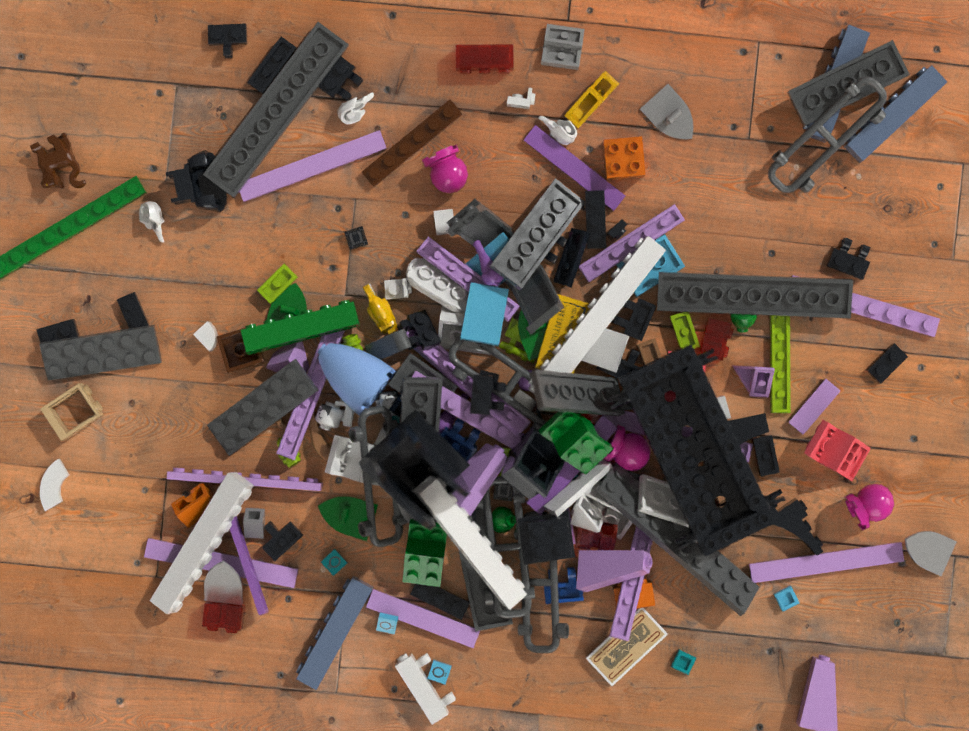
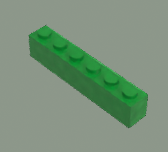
M344 300L339 302V305L333 307L331 305L321 306L320 310L312 312V309L305 310L298 316L293 314L285 315L282 317V320L278 321L269 319L264 321V324L258 326L256 324L246 325L245 329L241 330L246 353L250 355L360 327L354 301Z

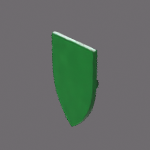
M297 283L290 285L271 304L267 320L275 319V321L282 320V317L285 315L293 314L298 316L301 315L302 311L307 310L304 294Z
M521 310L518 319V331L527 357L531 361L538 358L548 321L530 334L526 329L529 326L528 321Z
M340 496L318 505L322 517L333 529L342 534L367 541L368 536L362 537L358 530L359 522L367 520L365 500ZM374 504V512H375V514H376V510H377L378 504Z

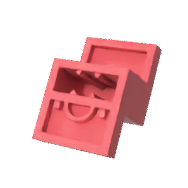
M822 420L821 424L817 426L812 440L808 442L804 454L844 478L853 481L871 448L856 437Z

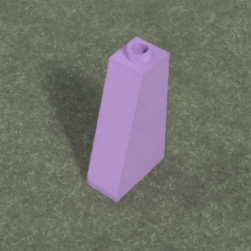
M486 443L468 461L470 466L461 473L471 493L467 497H463L457 491L452 493L458 500L456 502L458 507H463L470 516L505 465L507 456L503 453L504 449L496 444L492 446Z
M579 550L576 589L582 592H589L650 574V568L653 563L651 554L644 550Z
M819 655L818 657H812L796 721L799 727L815 731H838L835 664L830 661L828 656Z

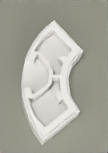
M57 459L48 467L41 480L40 499L45 511L63 501L61 486L63 481L69 476V473L61 459Z

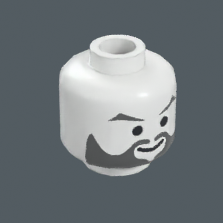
M396 390L380 393L379 400H375L376 406H384L390 409L399 393Z
M327 401L325 404H321L315 417L316 422L320 424L319 428L328 431L331 428H338L342 416L341 406Z

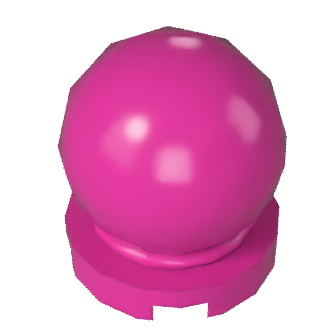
M457 144L453 147L449 146L437 151L435 156L426 157L422 160L424 167L431 168L430 177L433 185L445 193L458 192L464 187L468 178L467 166L461 159L456 157V154L460 152Z
M618 424L614 438H609L608 440L613 450L603 460L610 462L611 459H614L620 467L629 471L643 468L650 458L651 449L648 441L640 434H626L625 427Z
M880 484L864 486L859 490L857 497L852 493L844 496L851 516L858 518L860 523L857 525L862 531L870 527V521L878 522L885 520L894 508L892 493L887 487Z

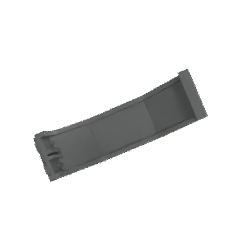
M476 198L447 222L450 227L447 232L451 237L459 235L473 247V242L477 240L485 248L503 232L509 239L514 234L513 229ZM541 264L521 290H518L507 280L504 281L512 290L528 321L529 326L526 329L530 334L564 308Z

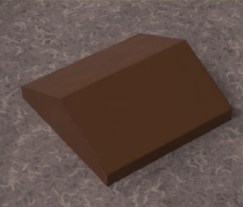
M245 328L217 336L227 373L264 362L262 352L250 355L246 353L241 330Z

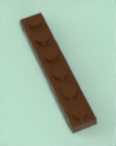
M451 99L448 100L362 171L363 175L373 187L377 186L462 116V113Z

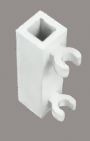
M405 653L397 658L398 662L395 664L397 671L431 724L433 725L447 716L449 710L446 706L454 702L456 697L450 692L443 698H440L429 679H427L421 667L431 661L428 653L417 660L412 653L409 655Z

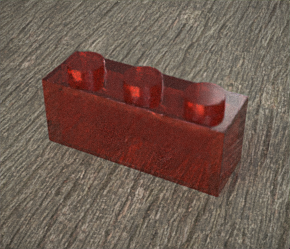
M513 44L456 45V71H460V74H471V71H479V74H490L491 71H498L499 74H508L514 69Z

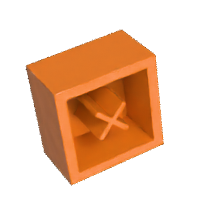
M642 136L603 140L606 181L641 178L646 175Z

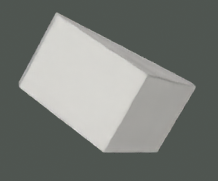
M583 494L575 503L571 525L596 533L600 532L604 517L587 496Z

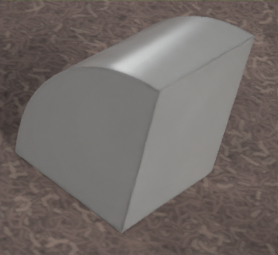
M245 509L243 520L244 538L264 539L265 509Z

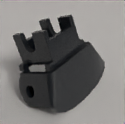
M206 150L201 151L187 159L188 163L184 164V169L165 172L167 177L170 179L174 178L177 198H172L171 203L179 205L191 202L195 203L199 209L222 212L225 209L227 192L203 175L216 158L213 153Z

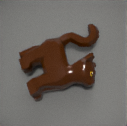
M65 132L59 137L55 135L47 137L48 142L54 146V150L48 153L38 142L30 145L31 150L37 153L38 166L43 173L41 181L43 188L60 187L63 189L64 185L56 171L68 166L72 167L69 175L70 184L75 188H82L86 185L85 180L77 181L80 166L75 159L71 142Z

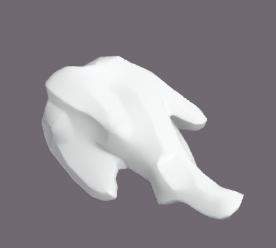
M372 92L359 100L355 97L342 103L337 110L338 118L345 124H353L360 121L365 114V110L360 109L374 97V93Z
M544 116L538 117L551 131L550 136L554 137L559 143L568 145L574 142L577 130L570 120L564 121L559 119L556 123Z
M145 202L139 208V221L148 229H153L159 241L164 243L161 224L165 220L163 219L161 208L156 202Z

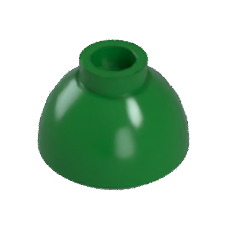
M730 314L733 325L737 327V331L745 333L748 332V328L753 326L757 315Z
M497 507L492 512L493 529L497 533L510 531L516 523L514 513L507 507Z

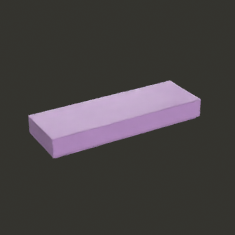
M824 379L788 423L803 435L839 394L840 390L830 381Z

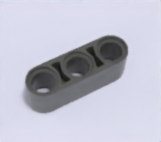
M402 329L364 347L367 353L383 360L412 346L405 329Z

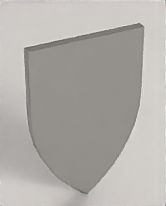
M669 84L640 108L641 112L663 134L676 139H692L693 119L687 104Z
M922 531L907 537L905 545L911 559L921 568L942 576L957 541L933 531Z
M225 561L214 565L208 571L204 581L205 601L243 605V584L238 573Z

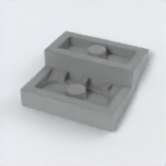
M547 24L541 65L579 70L585 29Z

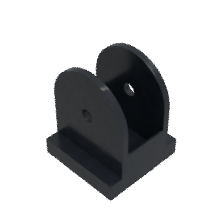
M416 409L359 462L360 467L380 487L428 530H432L436 523L430 512L413 492L423 481L431 475L436 479L439 477L445 483L446 487L444 489L447 493L457 491L463 497H467L471 493L461 475L470 466L467 459Z

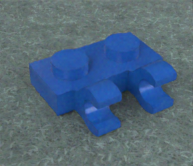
M568 567V582L558 583L559 603L584 601L583 592L576 589L575 567ZM548 569L549 579H550V569ZM544 586L545 604H551L550 586Z

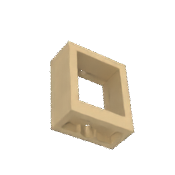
M78 383L40 409L61 441L69 439L104 415L102 413L103 407L97 400L94 401L91 396L93 393L88 385ZM80 391L94 412V415L68 431L54 408Z

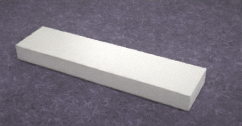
M601 460L586 475L581 473L544 506L545 510L558 517L613 468L611 463Z

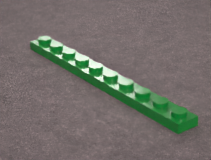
M138 176L131 178L0 256V279L145 195L147 192Z

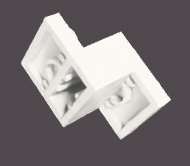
M334 435L325 473L343 476L364 483L363 471L359 464L361 461L360 442L353 443L350 438ZM368 443V452L377 445Z

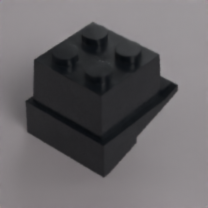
M533 427L508 452L501 476L529 500L538 494L545 498L558 473L561 472L565 460L560 458L554 443L542 436L536 427Z
M565 510L558 517L551 513L517 518L524 565L575 558L568 510Z

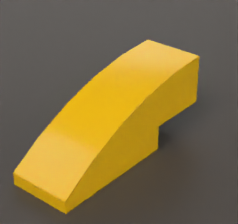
M607 71L603 72L564 116L577 128H580L618 87L619 83Z

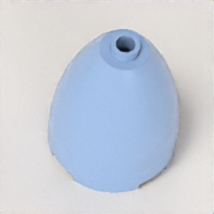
M335 343L323 344L317 352L321 369L331 387L346 405L358 415L365 408L367 409L372 406L379 397V394L384 391L389 379L391 380L396 373L395 369L382 360L351 346Z

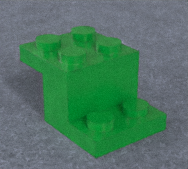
M557 412L539 429L542 436L554 443L560 458L585 475L613 450L611 444L598 436L592 422L580 413Z
M410 519L402 582L436 587L441 586L447 534L438 522H435L436 526L432 530H428L415 519Z

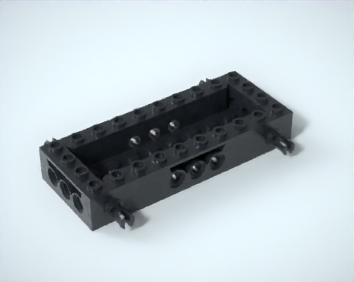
M687 344L618 377L623 390L621 393L607 398V401L618 400L610 406L612 410L628 402L637 417L690 528V533L674 539L676 544L683 542L678 546L679 551L695 543L706 557L775 524L776 521L770 507L786 499L783 496L776 498L782 494L781 489L767 496L763 495L703 370L704 365L718 360V356L707 358L715 350L711 348L697 356L692 345ZM667 391L675 393V399L671 402H667L664 398ZM684 426H690L692 429V433L688 437H684L681 433ZM701 461H706L709 465L705 472H701L698 469V464ZM718 496L725 498V504L721 507L715 505V499Z

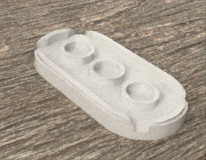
M415 258L409 263L406 277L413 288L453 312L463 313L466 311L469 292L424 258Z

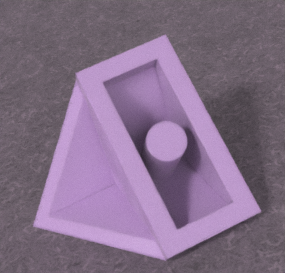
M303 341L283 346L274 352L266 368L278 372L291 361L297 359L307 373L309 364Z
M732 366L749 392V396L769 398L774 368Z

